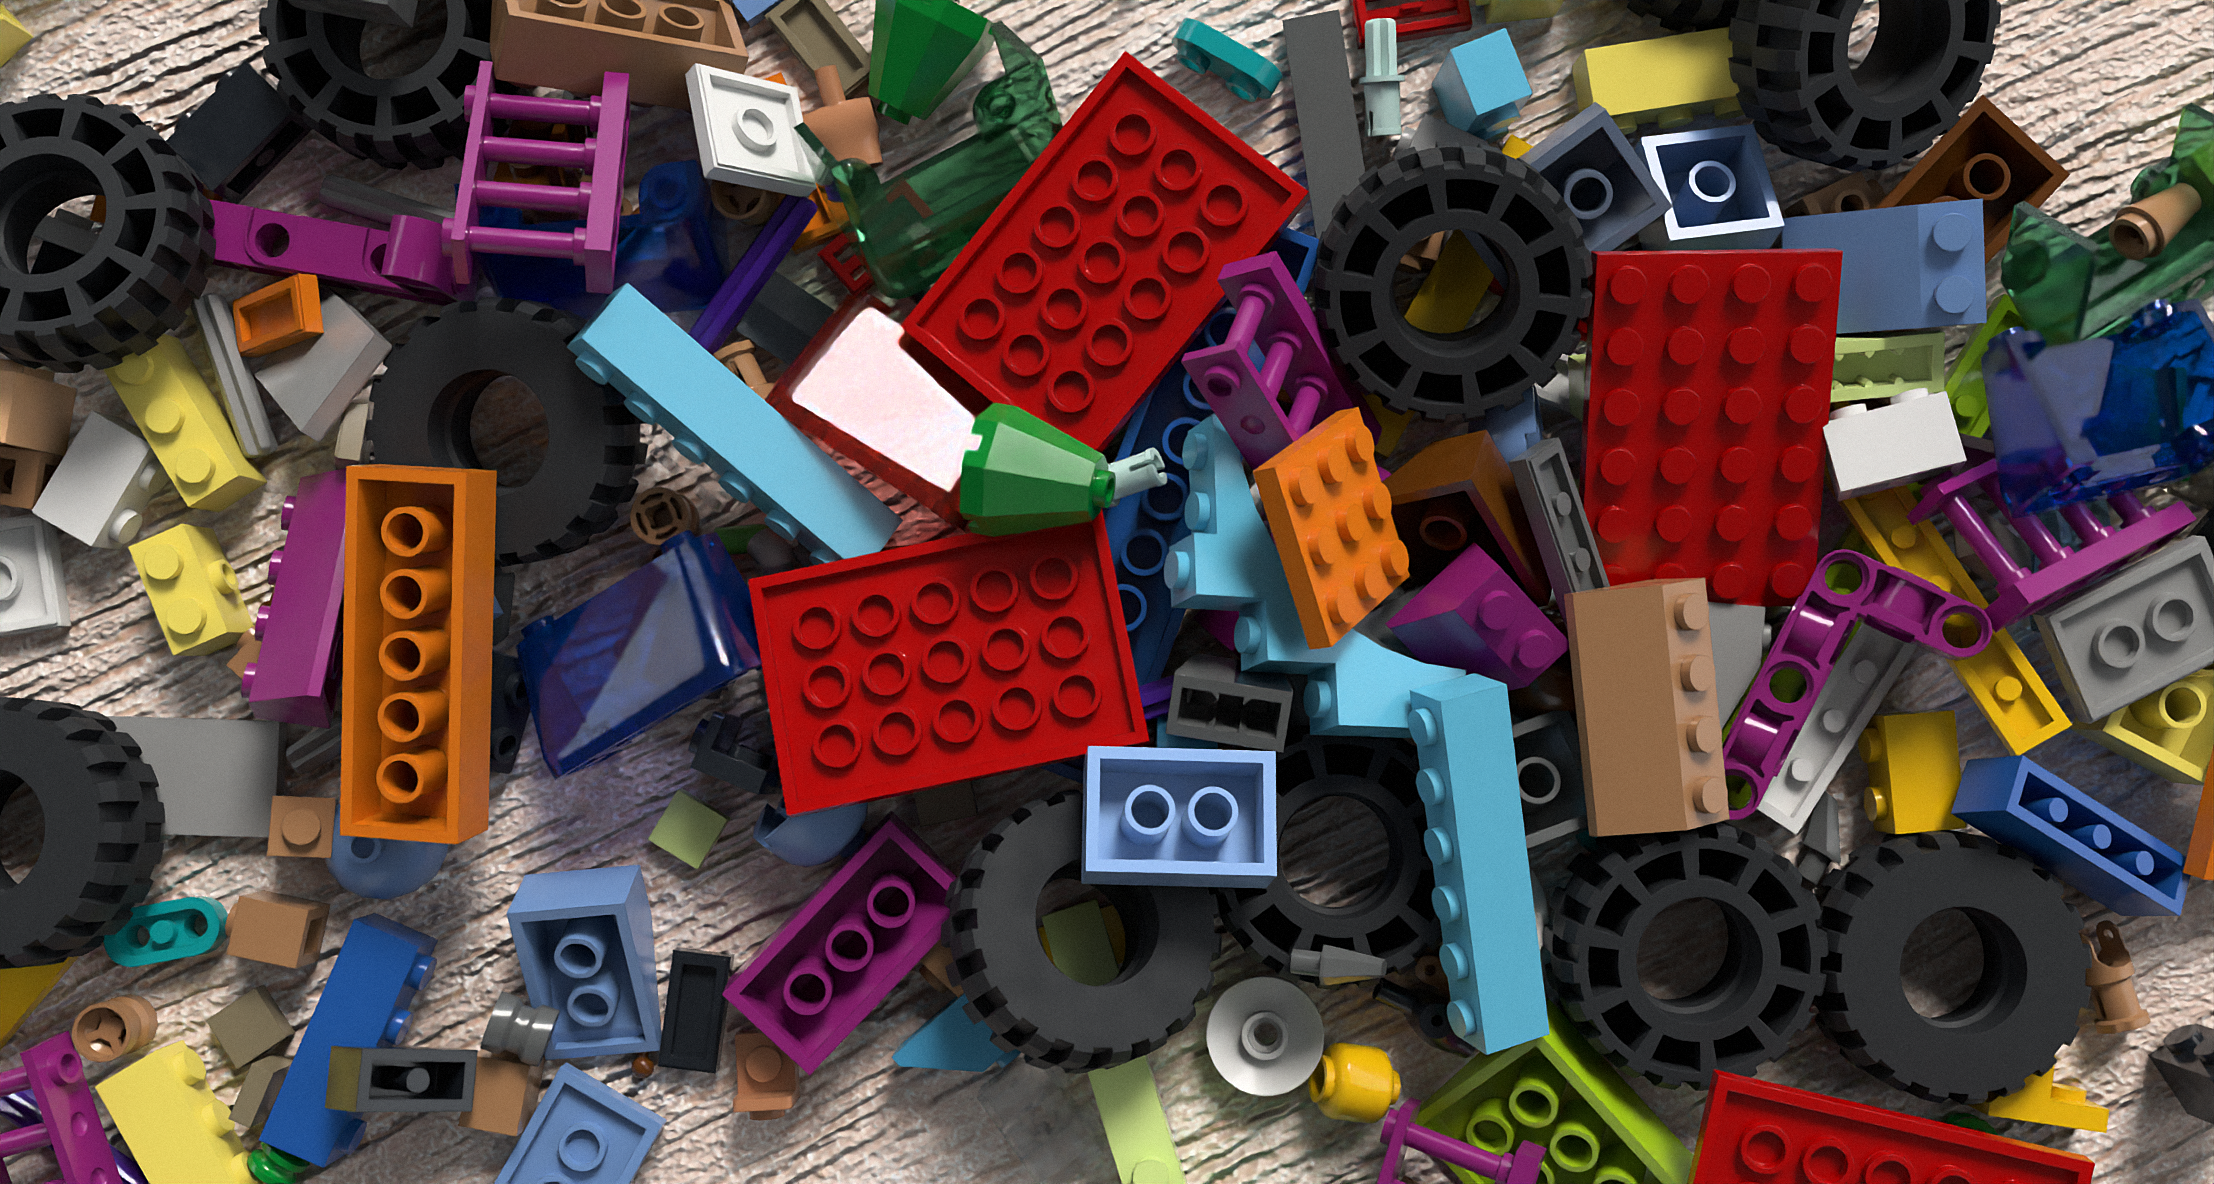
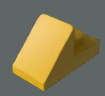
M2055 1065L2042 1077L2031 1074L2024 1078L2025 1087L2014 1094L2002 1097L1989 1091L1987 1092L1988 1098L1984 1103L1967 1104L1988 1116L2107 1133L2109 1109L2087 1100V1091L2084 1089L2053 1083Z

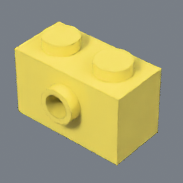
M180 524L128 547L173 656L209 655L238 642L240 637L254 626L238 589L237 576L225 558L214 529Z

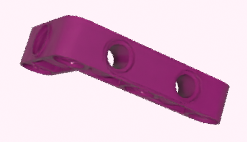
M209 200L215 216L214 228L208 230V233L216 240V251L212 265L288 278L298 273L317 275L318 284L321 285L326 284L332 287L439 306H446L461 300L475 301L484 253H474L470 284L456 283L453 257L443 256L442 224L419 217L395 214L392 215L388 232L324 219ZM288 233L289 246L282 255L274 257L273 246L275 241L281 235Z
M1847 549L1835 550L1824 556L1817 565L1803 595L1799 596L1722 745L1725 777L1737 775L1744 778L1749 783L1752 791L1751 800L1746 807L1740 810L1729 809V820L1743 819L1751 815L1759 806L1773 777L1778 776L1857 621L1903 642L1915 644L1946 659L1959 661L1967 660L1980 653L1990 642L1993 631L1991 620L1986 612L1977 605L1941 590L1935 584L1917 575L1885 565L1856 551ZM1836 564L1851 565L1860 574L1861 585L1851 594H1837L1827 586L1825 573ZM1959 615L1967 617L1974 623L1977 629V638L1971 647L1961 649L1947 643L1942 632L1944 621L1947 618ZM1782 670L1796 671L1806 681L1807 689L1805 695L1794 703L1780 702L1770 691L1771 679Z

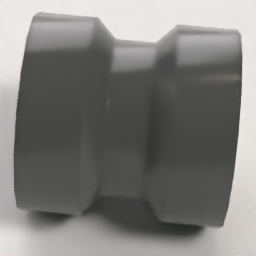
M502 991L487 1024L480 1049L495 1054L509 1051L517 1054L521 1062L539 1067L553 1034L560 1010L546 1005L536 1008L523 1005L519 996Z

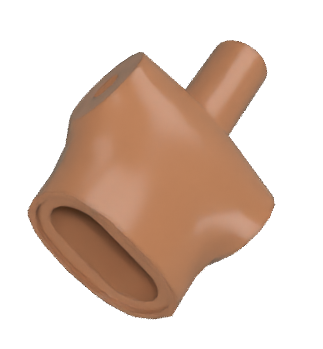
M836 65L816 69L814 74L824 106L803 115L808 145L815 153L825 179H839L883 165L879 143L880 125L871 97L846 100Z

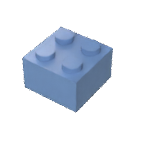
M1754 124L1640 138L1634 151L1673 206L1637 232L1642 251L1769 249L1785 225Z

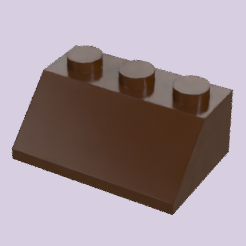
M1981 95L1960 116L1959 121L1947 133L1943 134L1874 209L1983 198L1986 266L2069 177L2070 173L1989 99Z
M1487 430L1434 441L1382 481L1388 488L1391 496V515L1398 538L1404 543L1408 552V571L1417 585L1426 584L1427 586L1475 542L1504 570L1537 607L1548 606L1552 592L1550 580L1513 474Z

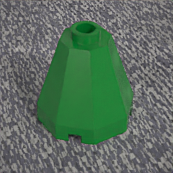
M876 0L868 94L880 100L876 111L907 126L912 116L925 121L989 52L1000 30V26L951 0Z
M993 403L975 418L971 434L980 435L982 438L978 450H965L961 462L960 514L963 519L972 521L968 525L972 533L996 537L1089 522L1096 518L1102 508H1109L1115 493L1116 476L1114 472L1108 471L1109 466L1102 453L1017 406Z

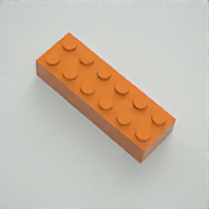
M389 464L346 466L340 836L460 844L488 830L497 471Z

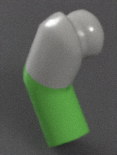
M750 524L715 527L714 546L717 556L748 553L763 567V576L794 570L791 562L794 558L791 545L767 525Z

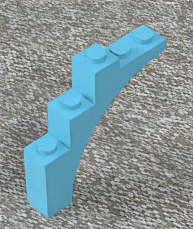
M1216 414L1210 415L1188 431L1183 445V464L1189 470L1190 495L1185 504L1184 514L1185 523L1191 529V535L1169 547L1170 552L1165 560L1164 580L1166 586L1171 588V607L1239 611V619L1234 630V643L1237 651L1241 653V671L1307 674L1308 684L1304 691L1303 703L1305 712L1310 718V735L1412 738L1408 725L1409 713L1412 711L1409 690L1465 676L1466 670L1419 662L1381 647L1354 629H1351L1332 647L1309 650L1278 550L1256 510L1242 467L1240 451Z

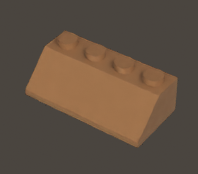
M492 0L490 52L495 77L497 80L507 81L520 88L531 89L541 86L565 90L581 98H591V95L602 96L605 71L629 73L630 104L643 108H650L655 105L677 108L692 114L685 74L695 63L744 75L749 59L729 0Z
M1705 578L1652 579L1564 594L1589 836L1600 837L1684 831L1730 819Z

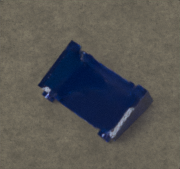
M697 160L669 162L654 166L645 173L639 184L640 214L620 216L613 292L628 282L663 313L705 309L730 274L726 219L716 209L712 201L710 188L712 179L704 178L702 167ZM460 183L454 184L455 203H457ZM482 206L479 227L574 234L575 227H587V220L527 225L520 209ZM474 253L496 297L549 303L552 308L569 310L589 321L610 296V294L587 292L585 266H574L573 259Z
M2198 298L2172 304L2167 299H2159L2146 304L2133 313L2131 318L2134 322L2118 334L2045 348L2047 342L2040 331H2025L2023 327L2018 326L2007 329L1988 341L1987 346L1989 349L1981 357V367L2000 496L2012 518L2028 517L2166 486L2186 479L2214 463V324Z
M686 530L669 538L659 546L663 555L555 620L553 615H548L532 622L520 631L524 640L516 645V651L543 761L554 781L603 763L623 751L622 748L631 744L632 740L711 693L735 683V680L749 673V670H762L750 591L717 532L695 537L691 530Z

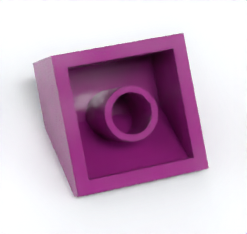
M1475 542L1385 623L1422 663L1466 670V675L1475 673L1507 684V691L1527 687L1569 649L1567 638L1504 570Z

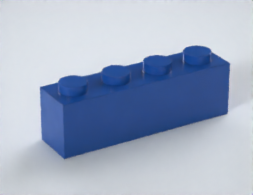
M2023 755L1967 760L1951 814L2002 845L2016 847L2033 857L2035 865L2050 871L2055 877L2120 916L2181 915L2191 875L2183 873L2186 856Z
M377 913L353 920L259 1141L322 1168H325L346 1154L351 1155L355 1151L367 1127V1122L361 1120L364 1112L325 1108L331 1046H398L405 1038L413 1021L414 1014L408 1011L416 990L422 991L426 987L436 968L437 959L431 957L438 939Z

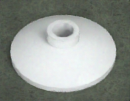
M1256 976L1234 984L1217 1000L1208 1019L1206 1032L1207 1047L1218 1072L1234 1087L1249 1094L1259 1096L1280 1095L1300 1086L1317 1067L1324 1046V1027L1316 1005L1301 988L1281 978ZM1261 1023H1270L1276 1028L1277 1038L1274 1042L1264 1044L1256 1038L1255 1028Z

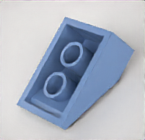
M1983 198L1783 218L1785 227L1781 231V249L1835 248L1843 251L1836 334L1987 323Z
M640 865L525 875L506 914L531 1007L536 1008L546 1005L560 1010L553 1034L544 1054L545 1060L660 1051L662 1034L652 914Z

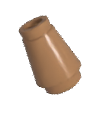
M2178 183L2171 188L2122 208L2117 212L2114 222L2109 228V238L2112 245L2121 255L2131 260L2158 256L2193 215L2200 210L2201 198L2198 192L2188 184Z

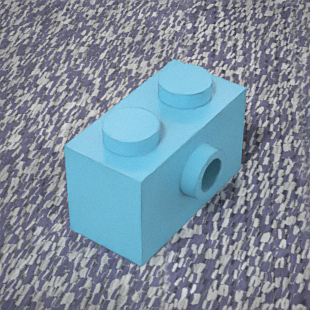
M1506 28L1450 49L1432 82V87L1447 123L1489 142L1488 144L1503 138L1509 133L1507 127L1521 117L1519 112L1533 94Z

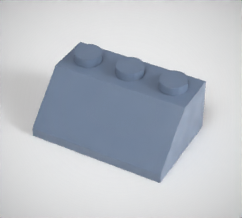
M1596 102L1519 157L1535 168L1543 178L1552 184L1575 214L1583 230V241L1590 255L1591 251H1612L1673 207L1607 110ZM1461 229L1502 288L1506 290L1507 269L1499 249L1485 236L1474 231Z

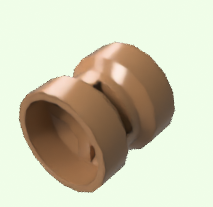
M714 179L710 187L711 199L720 213L725 217L755 228L765 225L785 196L784 193L756 189ZM756 199H758L755 204H753L752 206H749V205L752 204Z
M663 487L647 489L638 495L631 507L630 520L632 528L639 538L649 544L675 549L683 547L692 541L698 532L700 517L697 507L691 499L672 489Z
M133 994L121 995L108 1001L92 1004L82 1010L74 1020L72 1028L73 1044L79 1054L90 1061L101 1063L115 1060L125 1054L136 1052L151 1042L158 1027L157 1013L149 1001L142 996Z

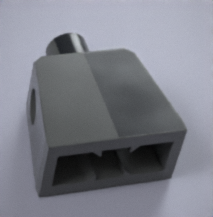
M1194 654L1175 671L1166 734L1283 753L1293 689L1283 673L1241 671V660L1206 654Z

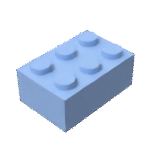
M1114 746L1087 747L1083 762L1081 884L1267 888L1276 878V751Z

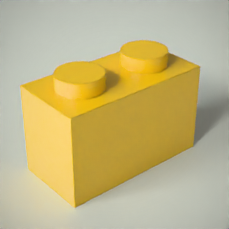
M1929 709L1873 714L1858 738V749L1861 759L1864 763H1867L1869 787H1866L1864 791V808L1868 819L1873 822L1874 830L1891 834L1965 829L1966 822L1951 814L1961 782L1955 711Z

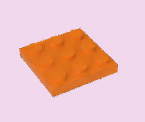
M1359 407L1335 412L1253 471L1309 650L1332 647L1410 576L1408 571V552L1404 543L1398 538L1391 515V496L1388 488L1381 482L1373 456L1374 440L1370 430L1363 423Z

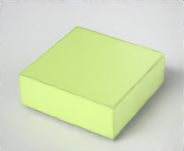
M681 788L675 793L648 840L695 869H699L704 864L731 818Z

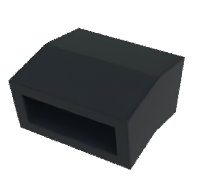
M775 271L755 297L735 330L792 368L804 370L823 339L837 322L834 309Z

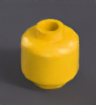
M1332 1043L1324 1050L1317 1067L1309 1076L1308 1086L1313 1102L1318 1103L1319 1109L1327 1118L1372 1124L1384 1117L1389 1106L1397 1102L1400 1095L1401 1082L1398 1071L1393 1069L1390 1058L1381 1048L1349 1043Z

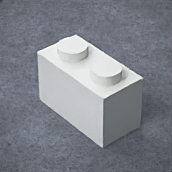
M1917 388L1891 397V405L1867 411L1865 404H1856L1840 408L1829 414V424L1823 427L1827 444L1825 461L1837 502L1935 478L1948 470L1952 473L1961 470L1967 459L1946 391L1929 395L1927 388Z
M91 410L31 512L91 547L120 550L123 544L129 542L137 534L143 521L141 513L152 495L159 492L166 485L170 477L140 429L119 417Z

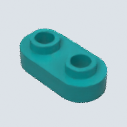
M1191 18L1183 19L1171 40L1173 46L1178 50L1176 59L1182 65L1198 74H1205L1207 70L1227 81L1225 85L1233 94L1248 102H1255L1257 97L1270 99L1282 79L1281 71L1268 59L1198 20Z
M206 896L187 897L133 907L130 910L133 916L117 934L104 935L105 940L103 942L109 957L117 964L125 967H137L204 955L215 951L225 941L227 937L225 925L228 913L220 902ZM199 915L203 916L207 922V930L202 936L195 930V921ZM142 926L146 927L150 934L149 941L145 946L138 940V931Z

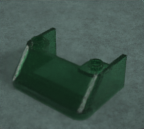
M1001 20L990 26L1005 75L985 85L974 100L972 113L978 133L884 183H880L877 173L862 159L847 158L838 162L804 122L793 127L823 200L870 280L888 298H907L936 283L1063 127L1043 59Z
M2192 102L2182 109L2171 156L2155 165L2145 167L2135 177L2130 187V194L2132 196L2130 205L2171 188L2178 183L2190 185L2198 192L2201 198L2200 210L2193 215L2158 256L2131 260L2121 255L2114 248L2109 238V228L2114 221L2084 237L2024 200L2014 205L2006 252L2001 262V284L2048 365L2069 379L2083 376L2214 295V114Z

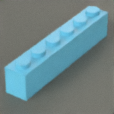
M628 282L610 294L567 346L569 350L578 356L575 363L583 373L599 384L605 385L609 382L627 397L624 404L632 414L650 425H654L657 422L674 437L672 445L681 455L696 464H701L702 462L707 464L721 476L718 483L729 495L743 503H748L750 500L767 515L764 518V522L772 531L786 540L793 541L796 539L812 552L809 559L814 565L880 552L902 523V518Z
M1473 673L1409 690L1412 711L1409 713L1408 725L1411 736L1417 744L1420 771H1418L1416 776L1418 793L1425 803L1428 829L1424 834V844L1426 852L1433 863L1436 888L1432 891V903L1435 913L1440 919L1443 945L1440 948L1439 956L1442 968L1448 977L1451 999L1447 1006V1016L1455 1035L1488 1055L1549 1035L1550 1032L1507 684Z

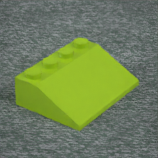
M1549 998L1545 999L1549 1035L1488 1055L1480 1051L1420 1106L1415 1122L1417 1125L1503 1157L1505 1152L1515 1155L1523 1140L1547 1148L1536 1184H1687L1693 1154L1602 1055L1585 1040ZM1444 1161L1464 1184L1495 1183L1493 1179Z

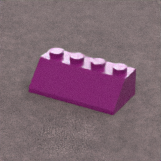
M346 468L301 477L296 497L287 495L284 501L281 515V530L288 531L284 551L274 550L270 560L268 584L275 586L271 606L262 605L259 609L255 625V641L262 642L257 663H247L241 687L242 698L249 699L248 703L256 719L331 728L343 673Z
M891 810L863 839L858 848L823 880L729 978L722 995L808 1075H811L941 939V924L949 919L950 909L944 904L950 883L957 877L936 852Z

